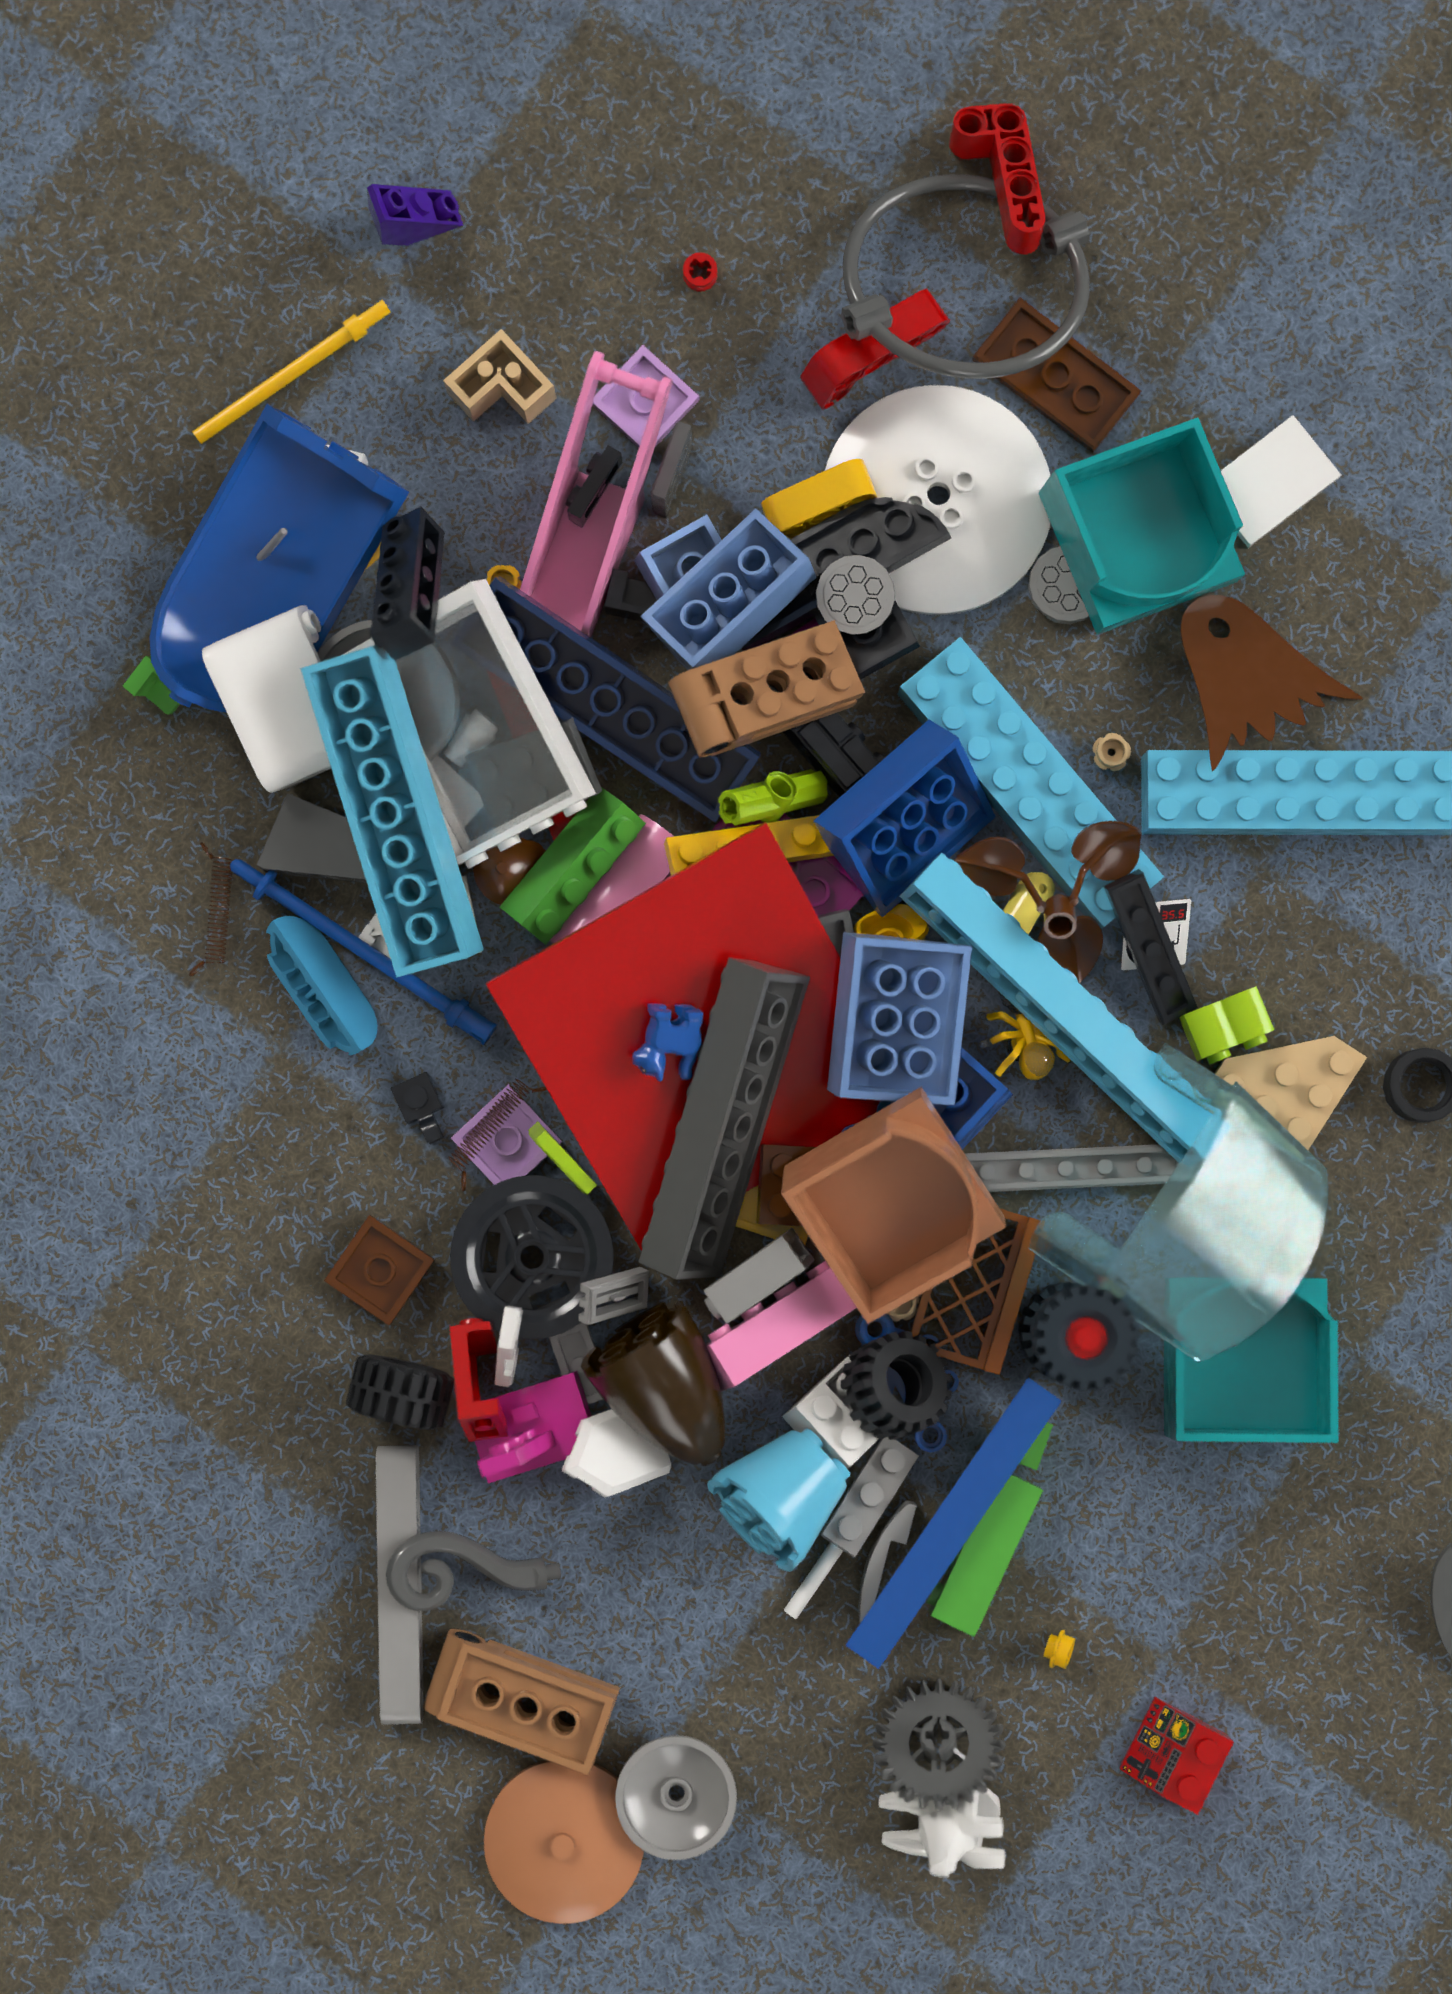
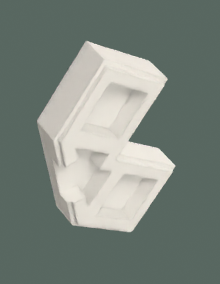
M506 1306L504 1308L495 1374V1385L509 1387L514 1383L519 1353L517 1343L523 1313L520 1307Z

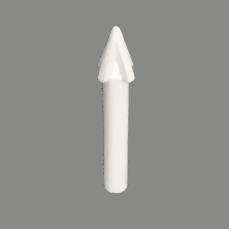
M831 1542L785 1607L784 1611L795 1619L798 1618L843 1550Z

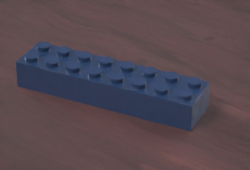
M501 576L495 577L489 586L555 714L564 721L573 718L577 730L716 822L720 816L718 798L723 791L740 787L761 753L749 744L712 757L711 755L699 757L672 692ZM477 611L470 615L451 645L518 689L479 612Z

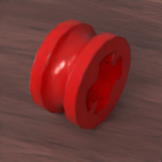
M703 252L690 255L683 265V277L686 285L698 292L707 291L712 288L717 280V264L714 258ZM697 265L699 268L709 267L707 269L708 278L703 279L701 276H698L694 279L691 277L693 275V266Z

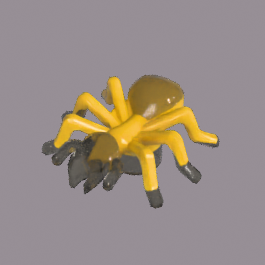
M999 991L998 994L1003 1005L1015 1014L1016 1020L1003 1011L995 1013L979 1012L978 1018L981 1020H1003L1017 1029V1031L1000 1032L979 1043L980 1048H985L1008 1039L1006 1048L1009 1056L993 1073L996 1079L1000 1078L1015 1060L1019 1062V1068L1027 1079H1042L1054 1066L1055 1056L1049 1046L1056 1048L1057 1056L1065 1063L1071 1062L1053 1042Z

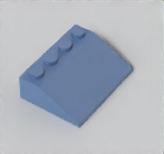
M843 932L827 1085L829 1092L840 1098L897 1101L922 1087L932 1104L955 1105L972 946Z

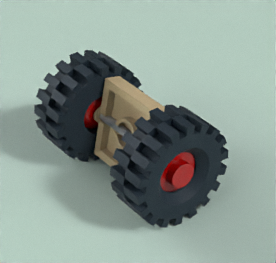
M1061 1282L1043 1288L1040 1293L1035 1294L1030 1299L1031 1302L1028 1306L1024 1307L1021 1313L1023 1315L1022 1321L1019 1323L1018 1328L1021 1337L1019 1340L1020 1346L1024 1350L1025 1357L1029 1363L1043 1375L1077 1390H1100L1106 1388L1105 1386L1110 1383L1115 1384L1121 1380L1120 1376L1124 1372H1128L1133 1366L1130 1363L1133 1356L1137 1357L1139 1348L1136 1347L1137 1339H1140L1139 1329H1136L1134 1323L1136 1318L1133 1312H1130L1126 1307L1127 1304L1121 1298L1113 1295L1112 1292L1080 1283Z

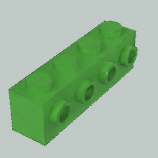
M602 787V791L598 795L592 796L586 801L587 807L577 812L500 906L503 911L545 945L561 930L564 922L578 905L585 901L588 893L602 876L611 869L616 859L635 840L639 831L646 824L628 806Z
M1014 1474L1010 1476L948 1567L941 1583H937L926 1599V1603L930 1604L928 1611L932 1617L975 1637L1043 1492L1039 1486Z

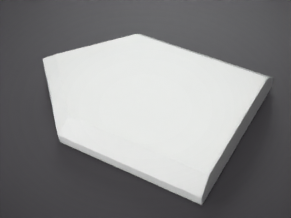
M610 1409L580 1421L575 1434L577 1439L571 1455L566 1457L561 1470L572 1478H578L592 1487L593 1491L601 1496L609 1497L668 1474L672 1464L668 1453L654 1446L635 1432Z

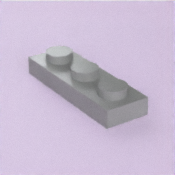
M888 1437L881 1439L820 1535L851 1557H856L919 1455L895 1439L889 1440Z

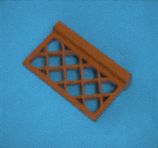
M1003 1209L1000 1210L1004 1214L1005 1219L1017 1222L1013 1239L998 1246L992 1235L988 1238L994 1249L975 1259L972 1257V1267L983 1287L962 1297L953 1278H949L948 1281L958 1300L940 1310H937L930 1297L932 1288L922 1293L910 1331L913 1337L919 1335L921 1325L936 1317L947 1337L934 1344L939 1349L936 1353L937 1356L1000 1375L1045 1224L1044 1221ZM1010 1246L1007 1259H1005L1001 1250ZM997 1253L1004 1266L1001 1277L987 1284L976 1263ZM999 1284L996 1296L994 1297L990 1288ZM986 1291L993 1304L990 1315L976 1322L965 1301ZM929 1303L934 1313L924 1318ZM961 1304L971 1325L951 1335L941 1314ZM988 1322L983 1336L978 1326ZM974 1329L981 1341L977 1359L961 1355L954 1339ZM950 1342L954 1352L939 1347Z

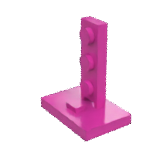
M578 1371L490 1398L498 1399L507 1420L508 1437L475 1441L480 1460L477 1462L482 1477L486 1476L487 1482L492 1483L565 1460L567 1456L571 1455L577 1439L575 1434L580 1421L592 1416Z

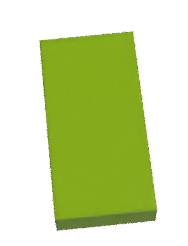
M539 1121L528 1130V1134L533 1141L584 1194L590 1193L597 1186L591 1176Z

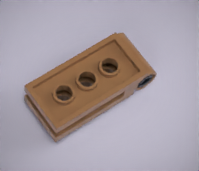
M835 620L685 671L668 682L699 757L710 755L712 757L854 707L857 703L856 699L862 697L865 693ZM804 672L810 674L814 680L809 679ZM768 684L774 686L778 692L771 690ZM732 697L738 698L743 705L734 702Z
M449 1629L423 1703V1708L430 1714L437 1716L438 1720L589 1775L595 1763L621 1687L493 1640H489L486 1643V1640L474 1633L461 1629ZM484 1683L494 1684L498 1688L500 1695L494 1696L489 1694L484 1688ZM521 1697L532 1698L538 1708L529 1709L525 1707ZM558 1712H570L576 1722H564Z

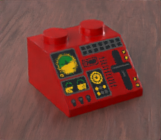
M1154 1697L1119 1769L1160 1796L1198 1815L1234 1741L1217 1728Z

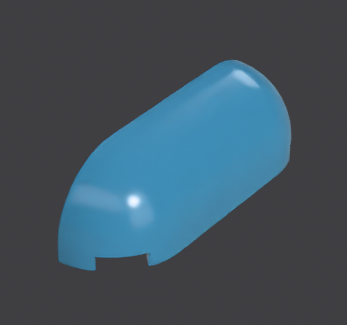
M283 916L273 920L266 930V933L270 934L272 952L267 954L268 961L319 1039L328 1048L337 1047L342 1051L349 1052V1055L357 1054L369 1047L375 1040L378 1030L375 1012L324 935L317 928L298 917Z

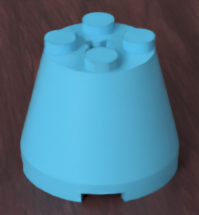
M808 1428L802 1433L791 1430L721 1469L707 1484L708 1491L713 1495L718 1493L722 1500V1507L719 1511L732 1528L758 1554L763 1551L767 1555L772 1554L778 1558L775 1563L784 1571H792L804 1560L846 1490L845 1480L850 1476V1472L841 1461L836 1458L831 1459L821 1449L823 1446L822 1441Z

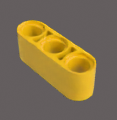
M852 459L767 497L762 501L761 506L765 517L790 540L855 503L877 498L864 460Z

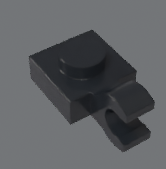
M428 1072L421 1073L391 1087V1091L406 1124L409 1125L418 1120L422 1133L430 1145L444 1139V1135L434 1116L435 1112L444 1107Z

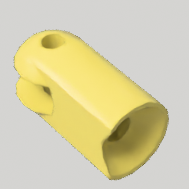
M1042 872L1027 874L1044 902L1054 895L1055 885L1048 874ZM1020 880L1003 911L1016 918L1021 928L1029 935L1041 913L1037 911L1036 903L1024 883Z

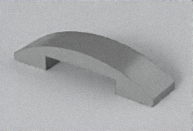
M905 1500L892 1513L872 1545L860 1585L859 1624L876 1601L890 1542L907 1544L916 1509V1504L913 1501Z

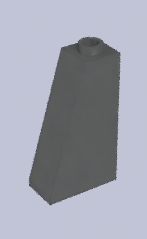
M287 793L256 866L263 871L268 872L270 870L283 875L367 883L347 818Z

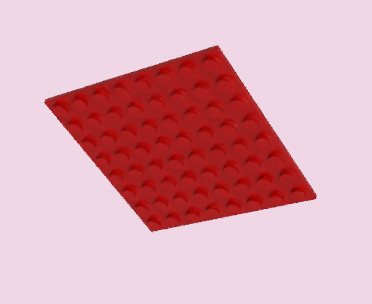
M766 822L485 983L641 1251L643 1238L648 1232L653 1216V1204L659 1195L665 1175L664 1167L671 1155L676 1138V1126L682 1118L687 1101V1089L693 1081L698 1064L697 1053L695 1064L692 1067V1078L683 1080L678 1071L682 1055L666 1053L664 1075L662 1081L659 1082L653 1076L644 1075L632 1063L633 1053L645 1043L646 1029L650 1022V1014L647 1011L649 1003L666 1005V1009L672 1011L671 1020L678 1018V1015L675 1013V1004L692 1005L696 1009H700L703 1012V1021L700 1026L702 1046L710 1023L709 1015L716 1003L720 990L721 974L727 966L729 958L752 960L810 977L746 1192L758 1186L761 1144L818 1147L842 1133L845 1127L859 1123L869 1115L875 1114L880 1100L840 1098L827 1090L841 958Z

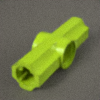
M812 769L789 775L780 771H773L762 782L723 791L718 798L720 805L719 814L725 824L732 823L735 826L756 820L767 823L776 822L786 812L823 803L828 796V781L821 771L815 772Z

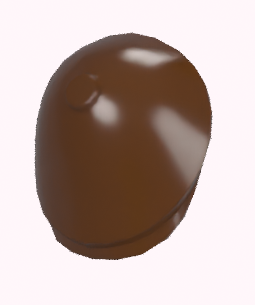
M520 838V843L500 852L497 846L486 851L489 859L473 867L474 880L478 889L490 901L502 904L546 851L541 844L533 840Z

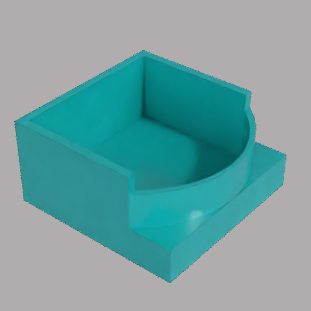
M1198 417L1056 469L1038 492L1097 635L1236 583L1245 575L1233 546L1239 530L1244 525Z
M1164 1276V1435L1175 1441L1339 1443L1338 1320H1334L1328 1313L1327 1278Z

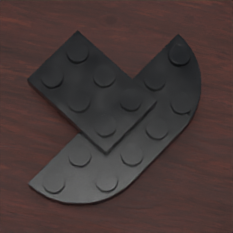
M882 497L855 503L790 539L809 558L816 578L742 647V650L746 651L761 646L813 616L818 625L828 623L824 620L817 607L816 589L820 576L836 560L844 556L862 555L876 560L888 573H891L950 540L951 536L938 517L923 506L916 503L913 505L894 501L890 497ZM894 601L889 617L881 626L869 633L851 635L839 631L860 680L920 647L896 601Z

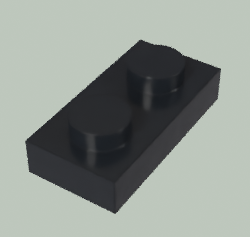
M607 445L602 454L596 452L586 469V473L589 476L582 487L576 485L573 488L565 504L569 507L567 513L571 522L583 528L622 465L621 452Z

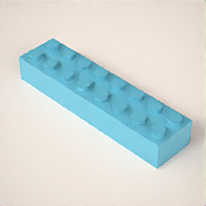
M959 637L903 683L897 695L922 724L931 720L959 737L990 805L1069 897L1079 869L1084 864L1076 860L1072 855L1071 847L1074 839L1089 825L1102 821L1117 820L965 641ZM1140 849L1138 862L1130 873L1140 869L1144 873L1149 888H1152L1164 876ZM1089 869L1085 875L1076 906L1083 915L1092 917L1102 929L1116 918L1103 887L1115 880L1105 881L1098 879Z
M374 645L300 668L396 977L466 959L484 950L396 661L383 649Z
M1147 750L1141 757L1142 834L1452 835V751L1225 750L1220 763L1212 771L1209 750Z

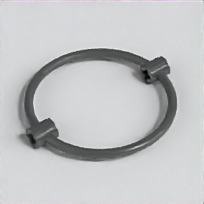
M965 174L936 175L917 179L890 190L863 212L850 232L843 254V279L850 305L842 308L841 318L845 331L851 340L855 338L858 341L872 335L893 354L922 369L951 377L986 379L1019 373L1044 362L1057 353L1070 340L1083 320L1090 295L1089 270L1081 245L1088 243L1090 236L1087 220L1080 211L1076 213L1070 211L1059 216L1048 205L1043 203L1045 224L1041 236L1042 248L1048 256L1051 254L1058 256L1066 252L1074 275L1072 305L1059 329L1038 347L1022 355L1001 361L961 362L923 352L904 342L887 329L891 327L893 317L889 309V303L883 295L878 296L874 294L865 298L858 274L859 254L863 241L870 228L882 215L907 199L921 194L945 190L975 191L997 197L994 179Z

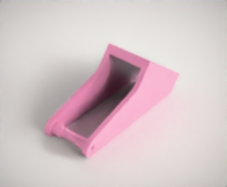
M595 351L587 369L520 588L521 591L589 637L593 634L607 598L613 568L618 569L645 500L644 484L672 385V379L665 376L662 381H658L650 377L644 379L617 368V365L605 361L604 353ZM598 380L610 385L613 382L639 392L640 396L653 400L654 403L626 489L609 484L585 525L581 528L569 520L567 513L569 507L565 504L573 488L576 485L582 487L589 476L579 472L578 460Z

